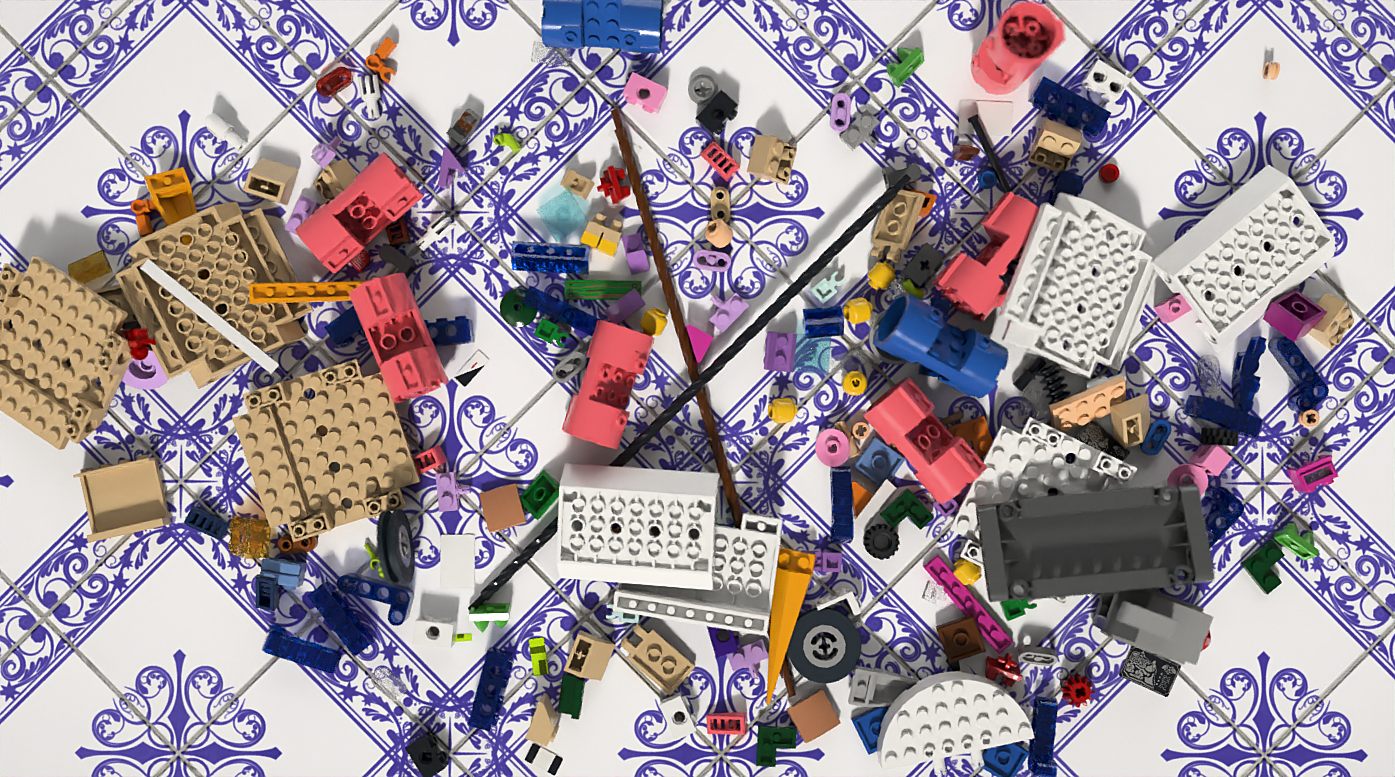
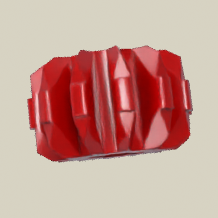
M1076 673L1074 677L1068 675V682L1062 680V683L1066 685L1060 688L1064 692L1062 698L1067 700L1069 705L1074 704L1079 708L1081 703L1087 706V699L1093 701L1090 694H1094L1095 690L1091 689L1093 683L1088 681V677L1085 675L1081 677L1080 674Z

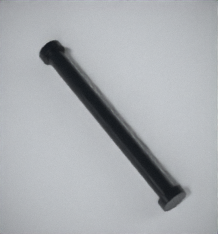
M976 114L968 118L967 120L972 124L1003 192H1012L978 120L979 115Z

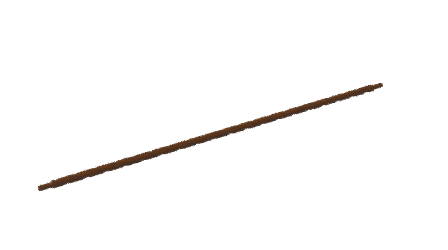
M614 109L611 111L616 127L614 131L619 141L621 154L627 168L633 193L636 197L639 213L645 227L646 236L653 253L656 269L662 282L663 292L671 312L673 325L679 338L680 348L688 367L692 384L700 375V371L692 351L691 341L684 324L681 308L675 295L670 272L666 266V259L658 239L653 216L649 210L646 193L640 181V174L632 154L627 131L623 127L618 109ZM703 387L696 394L697 403L705 424L711 449L714 453L717 469L723 482V489L731 509L735 528L741 529L742 508L736 495L735 485L727 465L721 440L718 436L717 426L710 409L705 387ZM770 613V619H769V625H768V631H767L768 636H769V640H770L771 613ZM785 655L780 676L784 679L788 696L792 697L796 695L791 679L792 673L788 666L787 656Z

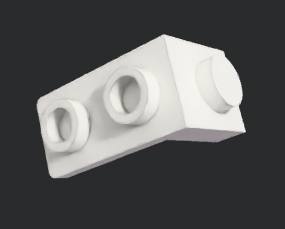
M846 588L836 591V595L830 598L829 596H824L818 599V603L815 604L817 609L821 610L846 598L854 616L862 613L859 608L862 606L858 595L854 596L852 590H847Z

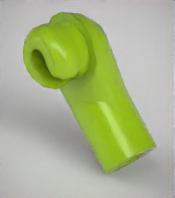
M906 279L901 283L905 292L920 300L923 299V291L914 287L910 279Z

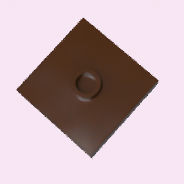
M972 614L936 626L949 664L986 652Z

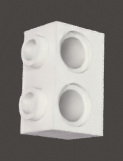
M1098 59L1091 66L1081 84L1085 86L1087 91L1100 95L1101 99L1105 102L1114 103L1120 99L1131 79ZM1094 74L1099 76L1100 82L1095 81ZM1110 84L1116 87V92L1110 89Z

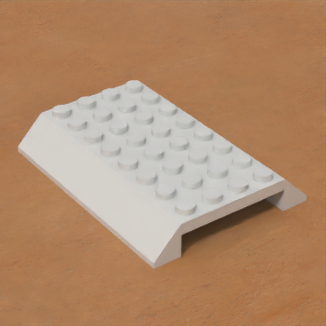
M743 513L741 529L715 525L713 590L619 583L618 589L615 591L613 611L767 636L783 519ZM652 526L650 528L652 535H660L659 527ZM697 529L689 531L691 538L697 539L700 537Z

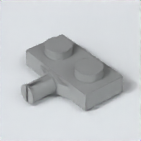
M866 109L840 135L839 139L852 151L865 141L874 149L879 142L871 134L880 124V121Z

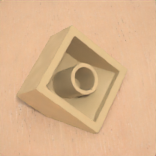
M546 693L543 694L525 737V739L547 747L549 741H554L559 726L556 725L558 717Z

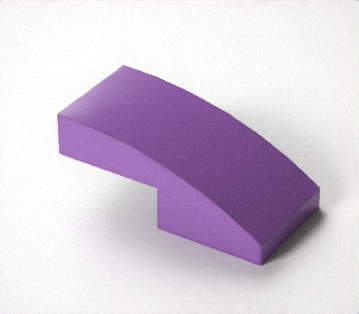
M633 289L604 311L611 322L618 325L646 304L637 290Z
M968 483L960 490L958 495L942 504L938 501L933 503L944 518H947L959 509L970 484Z
M801 550L802 552L816 554L814 571L841 572V552Z

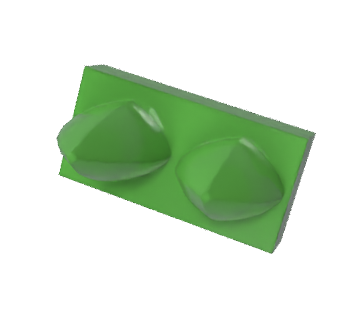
M918 47L914 50L897 48V54L902 63L887 64V73L891 77L893 85L897 88L925 61L923 51Z
M1296 523L1288 524L1283 530L1275 532L1273 539L1304 561L1317 557L1320 551L1314 547L1315 539L1313 532H1307L1300 537Z
M510 603L482 604L477 610H475V607H471L469 619L474 622L481 632L486 630L491 620L502 629L509 620Z

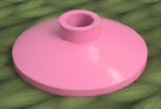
M838 429L824 430L816 440L815 450L817 457L824 465L829 467H837L845 463L850 454V443L847 436Z
M1194 464L1177 466L1170 472L1167 479V486L1196 484L1199 488L1200 496L1208 486V477L1205 471ZM1189 477L1188 481H1183L1184 478Z

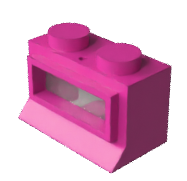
M1319 455V460L1304 462V466L1298 469H1287L1295 490L1310 493L1316 490L1315 486L1332 484L1334 482L1333 479L1339 477L1332 462V455Z

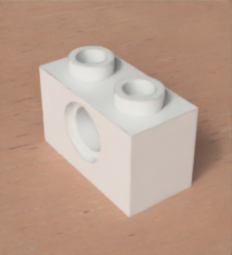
M421 615V617L415 620L412 644L451 648L455 644L457 621H452V618L441 617L439 620L433 619L431 615ZM432 626H436L439 629V635L432 633Z
M678 692L660 701L659 707L675 741L696 732L698 721L695 714H691L688 709L690 703L686 695L682 696L681 692ZM681 711L685 714V717L677 719L674 714Z

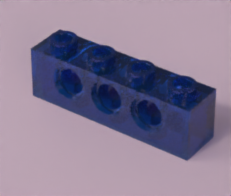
M1044 76L1038 81L1028 100L1036 109H1043L1049 112L1048 114L1051 117L1066 121V125L1072 128H1079L1084 135L1089 137H1096L1100 134L1111 115V112ZM1048 96L1054 97L1055 103H1051L1048 100ZM1065 105H1069L1072 108V112L1066 111ZM1082 114H1086L1088 116V122L1083 120Z
M513 241L510 256L512 270L589 275L590 245Z
M457 316L452 321H448L447 318H438L436 322L432 323L424 320L429 332L432 328L437 329V336L432 338L435 347L474 343L473 323L466 316ZM451 326H455L457 329L454 336H450L448 333V329Z
M329 581L321 584L307 595L354 657L375 642V639Z
M490 647L487 650L467 726L491 731L493 726H497L499 720L497 710L498 707H502L504 696L501 695L503 688L506 689L508 686L509 677L506 676L508 670H512L514 659L511 658L513 652ZM493 667H499L502 671V674H495L493 672ZM489 685L495 686L496 689H497V692H496V693H491V692H489V691H488V686H489ZM483 704L490 705L492 711H485L483 709Z

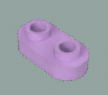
M845 93L836 94L831 102L830 126L833 131L838 133L844 132L850 124L851 99ZM841 101L844 103V106L839 107L837 103ZM837 120L842 121L843 125H842V126H838V125L836 124V121H837Z
M699 250L693 256V263L696 268L701 270L725 272L730 268L731 259L729 255L723 252ZM705 257L706 262L703 264L700 263L699 258ZM721 259L724 260L725 265L719 266L718 261Z

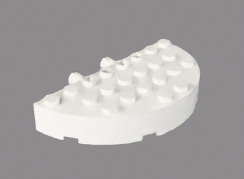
M960 671L944 672L916 682V685L908 690H904L891 704L881 723V730L877 740V756L882 771L933 760L934 773L941 776L940 770L943 775L947 773L944 762L945 757L970 752L972 766L979 767L978 763H980L982 767L984 766L982 749L1033 739L1034 734L1022 708L999 684L978 674L973 675Z

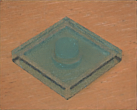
M569 189L536 209L556 242H559L589 222Z
M797 334L793 372L828 375L831 336Z

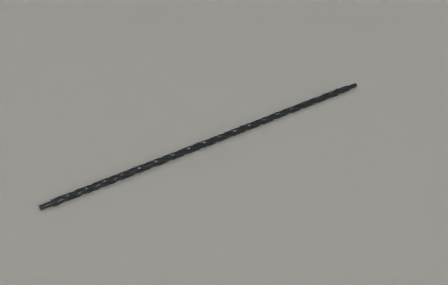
M905 174L893 187L890 186L839 239L833 242L821 254L818 260L812 263L731 346L714 360L711 366L705 369L608 466L623 467L706 383L724 368L727 362L733 359L793 297L808 285L814 276L831 262L835 255L840 253L854 239L856 234L861 232L898 195L897 193L911 178ZM558 516L518 557L502 570L498 577L492 580L480 592L481 595L468 607L469 611L471 607H475V610H477L486 600L488 601L558 531Z

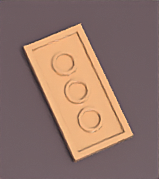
M1120 376L1050 405L1052 428L1066 433L1069 430L1110 414L1111 406L1126 401L1125 380Z

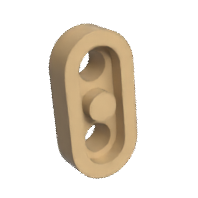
M719 186L714 188L710 194L712 221L721 219L728 223L730 220L729 192L726 188ZM722 193L724 197L718 199L716 195ZM723 212L725 216L719 218L717 214Z

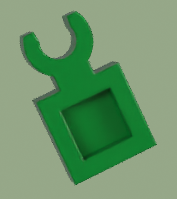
M542 318L533 334L552 344L553 340H556L557 345L564 348L566 345L562 344L560 339L562 337L570 338L567 333H558L560 327Z
M1028 599L999 602L1007 621L1025 615V608L1034 609L1037 607L1036 603L1028 604Z

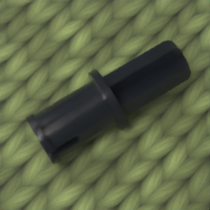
M1038 357L1028 369H1023L1024 372L1012 384L1022 392L1033 379H1036V374L1046 365V361Z

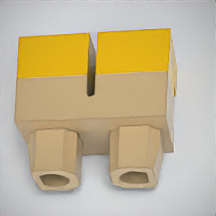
M596 213L593 220L588 222L580 243L615 257L622 239L623 223L613 220L609 229L604 227L607 217Z

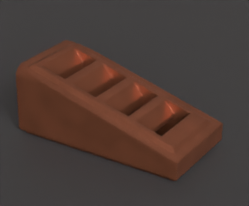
M956 144L953 146L952 159L971 161L980 153V149L970 145Z
M403 215L399 218L398 223L389 224L385 228L390 246L397 247L411 242ZM401 226V229L392 232L393 228ZM403 234L401 237L394 238V235Z

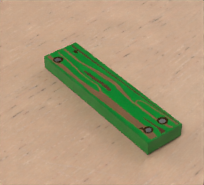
M565 280V299L619 300L633 289H636L641 296L642 281Z

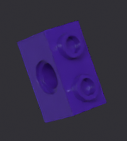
M707 626L716 658L739 651L738 647L741 646L738 635L734 636L733 630H728L729 638L723 641L718 636L719 632L723 630L722 628Z

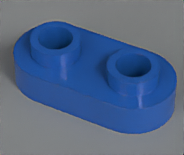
M1155 420L1151 423L1144 441L1140 443V449L1144 454L1157 455L1161 451L1171 434L1169 422L1166 420ZM1158 426L1161 427V432L1159 433L1157 432ZM1149 442L1152 444L1151 449L1147 448Z

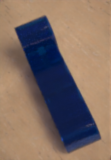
M1286 336L1274 337L1269 341V351L1299 389L1288 398L1287 405L1292 411H1309L1324 400L1329 394V389L1297 345ZM1291 357L1294 358L1293 365L1290 362ZM1303 372L1306 374L1305 380L1302 378ZM1315 387L1317 388V395L1314 394ZM1299 399L1302 400L1301 407L1298 405Z
M1189 395L1183 410V414L1207 420L1226 429L1239 431V434L1258 439L1264 420L1202 396Z
M831 466V544L851 543L854 537L851 467Z
M1209 486L1205 491V498L1215 507L1205 518L1210 548L1244 512L1242 502L1228 489L1220 486ZM1217 490L1220 493L1218 499L1215 498V492ZM1230 504L1234 506L1232 512L1229 511ZM1217 518L1221 519L1219 526L1216 525Z
M347 573L338 578L337 588L341 592L390 604L388 613L390 624L399 626L408 620L414 600L412 589L401 585L390 586L386 581L355 573ZM348 579V582L352 584L347 586L348 583L345 580ZM364 583L369 584V586H370V591H369V592H366V591L363 589V584H364ZM382 588H386L388 590V597L382 595ZM401 592L407 595L406 602L400 599ZM396 611L402 614V620H398L395 617Z
M270 625L262 645V651L267 654L327 673L336 672L343 655L338 650L288 635L285 628L277 625Z
M1036 696L1034 699L1031 725L1034 738L1030 739V753L1028 755V770L1034 777L1057 776V763L1053 759L1058 711L1056 698Z

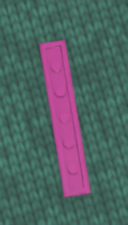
M938 554L923 566L965 616L973 615L978 631L999 655L1014 642L967 587L954 576L953 571Z

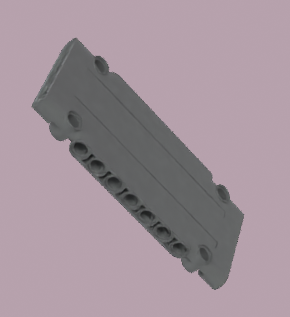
M1196 484L1165 486L1161 488L1150 486L1067 494L976 506L989 602L1131 591L1214 581V569L1200 492ZM1163 491L1170 494V500L1164 499ZM1009 507L1012 511L1011 516L1004 515L1002 508ZM1178 570L1184 573L1183 580L1177 577ZM1015 585H1019L1023 588V594L1021 596L1015 594Z

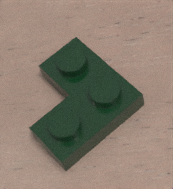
M908 488L880 513V516L893 529L906 517L919 530L934 518Z
M1268 540L1240 563L1264 594H1269L1282 583L1270 568L1285 556L1273 540Z
M758 725L756 766L776 767V748L796 749V727Z

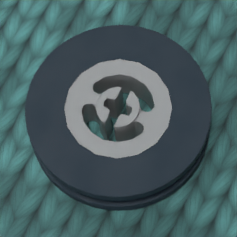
M396 509L393 513L382 511L377 523V548L383 576L390 586L398 585L399 582L403 584L410 583L414 576L415 554L409 520L402 509Z
M828 607L821 610L813 608L805 611L798 617L787 651L792 665L803 677L817 683H833L845 678L856 667L861 654V639L853 622L842 612ZM821 632H829L835 636V639L831 640L828 636L824 635V640L828 644L825 646L827 655L832 652L833 648H836L835 652L826 658L817 657L812 653L814 650H817L819 654L824 655L822 647L819 646L822 645L821 636H818L814 642H811L812 638Z

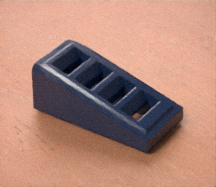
M199 506L192 507L184 521L185 525L220 541L223 540L231 525L226 520ZM204 517H206L207 519L204 525H201ZM212 520L215 521L211 529H209L208 527ZM221 524L222 526L219 532L216 533L215 531L218 525Z
M257 574L256 608L275 611L279 605L277 579Z

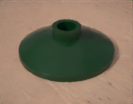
M515 289L508 292L502 298L500 313L504 321L509 325L524 327L532 323L536 318L538 303L530 292L523 289ZM520 304L521 310L516 311L515 305Z

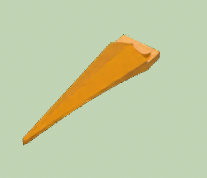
M184 167L144 177L151 199L166 226H170L197 213L191 184ZM186 235L182 239L183 245H189L192 242L190 235ZM202 270L200 272L202 280L207 279L210 275L209 270ZM218 306L217 312H218L219 314H221V313H220L219 306Z
M783 547L779 548L771 608L767 705L771 703L781 667L814 573L816 554Z

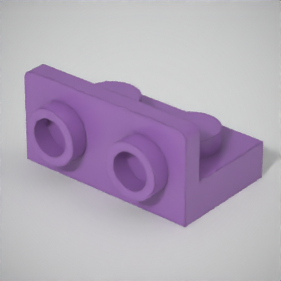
M767 332L765 340L766 350L763 359L764 370L794 371L797 334Z

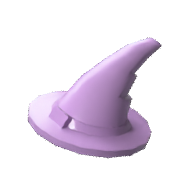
M148 348V356L145 359L135 360L132 358L122 379L128 386L145 390L159 388L169 380L155 353L150 348Z

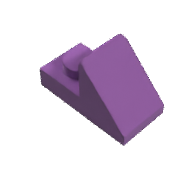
M444 147L438 186L442 189H449L454 181V173L452 171L467 172L454 154Z
M637 233L622 237L631 275L649 271L641 234Z

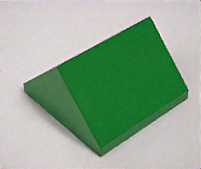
M543 470L520 496L522 504L536 520H539L559 498L560 483Z

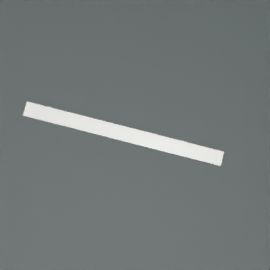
M148 259L140 267L270 374L279 366L272 358L151 260Z

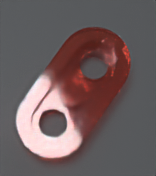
M338 67L317 81L316 90L325 98L333 97L352 84L353 75L346 67ZM346 75V80L341 81V77ZM326 86H330L329 91H325Z

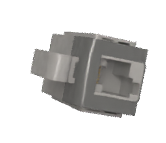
M1152 589L1101 593L1092 625L1101 629V633L1115 640L1184 664L1186 661L1197 665L1201 651L1206 649L1211 642L1209 628L1213 616L1204 613V609Z

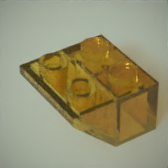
M232 515V521L229 525L231 531V539L228 543L229 554L246 559L269 558L271 528L267 518Z

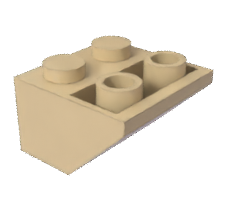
M1045 119L1037 134L1028 161L1064 174L1081 145L1082 132Z
M756 135L746 172L761 179L788 185L797 148L775 136Z
M260 158L249 171L243 191L270 201L288 205L299 169Z
M343 159L328 164L313 185L324 202L328 204L355 181L354 177L357 174L348 160Z
M1325 293L1317 305L1327 311V314L1308 334L1328 349L1333 350L1342 341L1347 329L1349 330L1353 326L1354 317L1347 301Z
M1147 393L1111 406L1113 436L1125 449L1142 443L1151 425L1149 395Z
M580 630L564 671L581 678L601 681L615 644Z

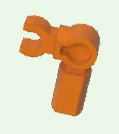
M388 37L375 50L376 53L369 55L365 61L366 66L376 74H381L382 80L386 83L390 82L386 78L387 73L396 75L393 69L385 68L386 65L382 62L397 47Z
M138 199L131 203V210L137 214L135 219L140 237H146L153 233L150 217L147 215L152 210H157L152 199Z

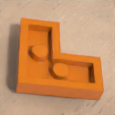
M985 416L947 427L954 437H962L965 442L971 440L974 452L979 458L986 455L993 441Z

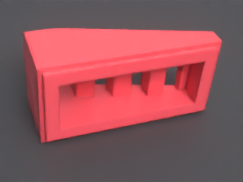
M714 141L700 154L726 182L740 169L739 164ZM715 148L717 151L709 158L707 155ZM721 154L722 156L714 162L713 159ZM725 159L727 162L720 168L718 165ZM730 164L732 167L725 173L723 170Z
M440 445L413 456L419 475L447 462ZM425 455L428 456V459H429V461H430V463H431L430 466H429V463H428V461H427ZM418 458H420L421 463H422L424 469H422V467H421V465H420V463H419Z
M747 712L711 713L706 715L707 734L745 735L748 731ZM714 719H717V728H714ZM722 719L725 721V728H722ZM730 719L733 722V727H730Z

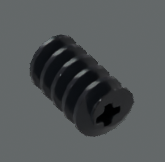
M1058 363L1041 369L1037 376L1044 377L1040 384H1047L1042 389L1043 391H1049L1045 397L1052 398L1048 405L1067 399V396L1071 394L1069 390L1064 391L1068 384L1061 383L1065 380V377L1058 376L1062 373V369H1055L1059 366Z

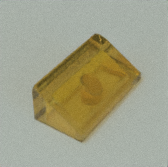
M100 250L69 264L68 272L70 277L81 284H85L112 272V268L105 252Z

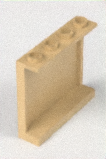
M149 454L138 456L136 461L131 462L130 459L120 460L118 465L112 466L111 463L99 465L100 469L93 470V467L80 470L81 473L73 475L74 478L80 477L92 531V534L86 535L88 543L172 524L157 457L149 458Z

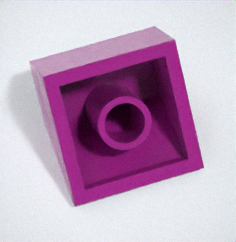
M1295 289L1273 301L1263 320L1284 334L1286 338L1295 342L1306 336L1327 314V311Z

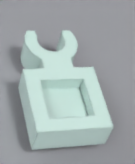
M838 271L831 275L830 281L823 278L810 290L822 305L837 293L834 287L841 286L845 282V279H842L840 282L835 281Z
M607 604L606 608L613 609V604ZM614 611L613 614H606L607 619L619 616V622L639 623V615L618 611Z

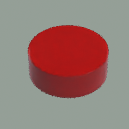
M1114 164L1102 166L1098 172L1099 179L1106 184L1113 183L1119 177L1118 167Z

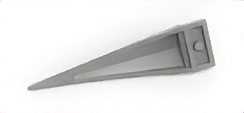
M856 666L848 703L862 707L891 706L904 690H908L916 685L919 679L875 667L873 669Z

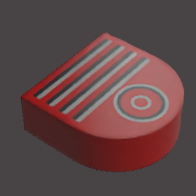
M362 250L350 263L361 273L369 266L371 258L368 252Z

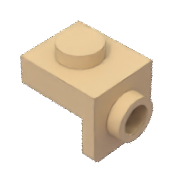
M570 168L560 183L567 191L585 200L595 184L592 180L577 174Z

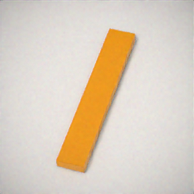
M368 281L249 283L250 304L351 301L349 293Z

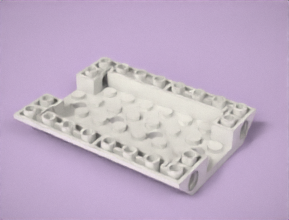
M1266 165L1150 263L1172 293H1181L1199 318L1195 324L1215 351L1220 352L1264 315L1273 301L1290 293L1334 256L1335 239L1293 180L1272 166ZM1294 217H1298L1299 219V225L1297 227L1293 224ZM1266 241L1270 243L1268 251H1265L1263 247ZM1237 265L1241 269L1239 276H1236L1234 273V268ZM1207 290L1211 292V299L1209 301L1204 297Z
M565 463L559 486L556 563L560 578L713 590L715 517L718 511L719 473ZM575 520L582 522V530L574 528L573 522ZM613 523L620 524L622 528L620 533L613 532ZM652 526L659 527L660 535H652L650 528ZM697 529L700 537L697 539L691 538L689 531Z

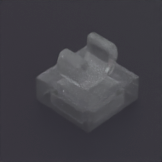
M903 278L891 282V286L886 289V291L893 290L895 293L893 297L889 298L891 301L905 292L901 284L904 281Z
M928 580L922 598L937 605L939 599L946 601L948 594L942 591L943 586Z

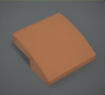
M516 483L479 494L489 533L527 523Z
M823 689L817 690L805 699H800L786 709L804 743L818 738L841 723Z

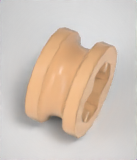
M1269 61L1266 62L1263 68V78L1275 80L1279 75L1280 64L1278 62L1273 64Z
M1303 410L1298 415L1299 423L1307 427L1316 426L1320 420V416L1315 410ZM1306 415H1311L1310 419H1312V421H1307L1308 418L1306 417Z
M863 422L855 423L851 429L852 435L857 439L866 438L870 432L868 425ZM859 425H862L861 428L865 427L862 436L855 432Z

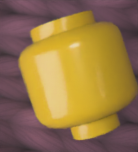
M885 261L883 263L877 262L867 274L870 279L868 284L875 290H878V288L886 290L895 280L896 275L894 273L896 270Z
M864 297L848 300L843 307L844 318L852 324L868 321L873 312L872 304Z
M654 307L646 310L640 321L643 333L650 337L661 335L668 323L666 313Z
M850 371L843 376L841 387L846 394L857 396L866 390L867 379L862 372Z
M777 398L768 405L769 418L775 423L792 422L798 413L797 405L790 398Z
M962 557L953 564L956 567L953 570V574L963 585L970 584L972 586L982 576L981 566Z

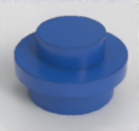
M984 170L978 175L977 182L981 188L991 189L997 182V176L991 170Z

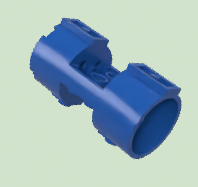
M542 0V6L544 7L543 17H541V31L545 47L584 49V47L621 49V52L660 54L664 0Z
M907 292L900 294L891 303L874 334L873 345L904 362H918L938 373V380L969 397L982 398L986 396L998 383L996 378L1001 369L1005 370L1008 362V349L974 329L962 331L960 328L943 320V313L940 310Z

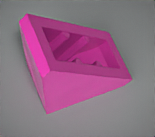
M687 325L686 328L696 361L700 363L714 337L691 325Z

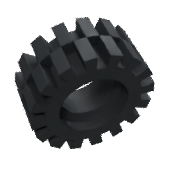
M1201 428L1200 443L1238 446L1239 431Z
M886 524L872 525L869 530L867 529L866 535L863 537L866 551L874 558L880 560L889 559L890 556H894L895 551L899 549L900 541L896 531ZM880 534L886 535L889 540L887 547L883 549H878L874 544L875 537Z

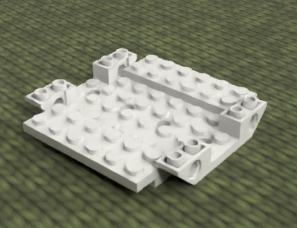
M1064 193L1058 194L1054 207L1047 203H1042L999 312L1000 316L1010 320L1002 340L1031 354L1046 357L1060 364L1061 368L1087 380L1092 379L1098 363L1120 371L1158 274L1150 263L1153 257L1142 252L1146 241V232L1088 200ZM1108 230L1110 233L1109 239L1106 238V232ZM1095 266L1096 273H1095V275L1093 276V275H1092V268ZM1079 303H1081L1082 306L1080 312H1078L1077 310ZM1065 340L1068 342L1066 349L1063 348Z
M1031 417L1028 418L1021 434L1000 425L983 459L987 468L979 478L971 483L949 527L950 530L969 538L959 556L983 567L976 517L977 505L997 504L1006 501L1017 502L1020 499L1047 497L1048 490L1052 487L1057 489V495L1129 489L1131 487L1128 485L1137 468ZM1068 453L1075 455L1074 462L1067 463L1065 461ZM1009 507L1002 508L1004 515L1011 516L1012 511ZM1071 596L1047 599L1066 607Z

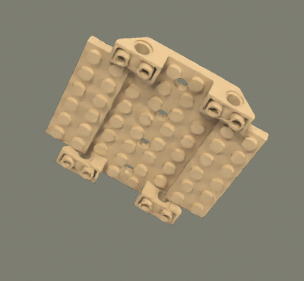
M237 202L213 205L141 238L128 251L134 264H131L130 268L115 274L141 328H148L149 338H155L156 344L150 346L167 379L171 380L189 371L198 389L235 372V368L253 359L241 349H237L230 340L144 272L140 267L148 259L265 354H273L306 338L296 319L314 311L310 302L250 304L249 283L299 281L263 210L258 208L243 215ZM186 235L192 237V242L189 245H183L182 239ZM202 270H209V277L202 280L200 272ZM221 304L227 305V311L224 314L217 312V308Z
M39 256L32 257L24 276L22 272L5 263L0 273V410L59 450L65 449L69 439L76 444L80 443L101 425L132 360L128 341L122 338L124 335L122 326L128 313ZM10 320H11V322H12V324H13V327H12V328L9 327V321H10ZM39 339L42 343L41 348L38 346ZM68 358H70L71 361L70 367L67 365ZM98 377L101 381L100 387L97 385L96 382Z
M356 359L242 394L249 413L232 419L270 528L288 523L292 540L296 542L331 531L333 528L367 517L370 519L379 516L382 511L392 512L406 507L400 488L420 482L421 480L396 405L393 403L381 372L363 377L358 360ZM308 388L315 391L313 399L306 397L305 393ZM320 425L327 427V435L322 436L319 434L318 427ZM332 462L339 463L340 470L338 472L331 470L330 465ZM344 498L352 500L353 505L351 508L344 507Z

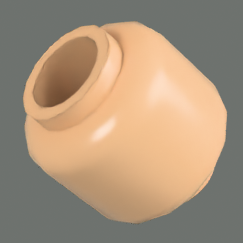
M716 219L707 224L705 237L714 246L721 248L731 242L733 230L723 220Z

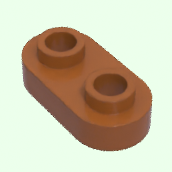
M291 534L285 535L279 539L278 549L286 555L309 552L317 547L318 539L316 535L306 538L309 541L308 546L304 545V539L293 542ZM285 542L290 544L289 548L285 547Z

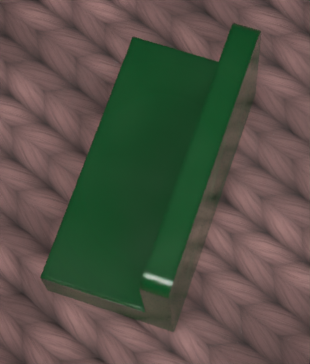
M569 674L562 676L558 713L571 714V719L579 720L586 678Z

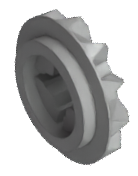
M709 75L695 76L688 85L690 99L697 105L706 106L718 94L717 82ZM701 83H703L705 89L709 90L706 91L705 97H703L701 92H698L701 89Z

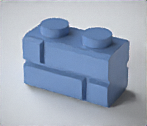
M266 557L262 560L260 575L276 578L277 584L284 585V589L296 590V587L303 585L306 562Z

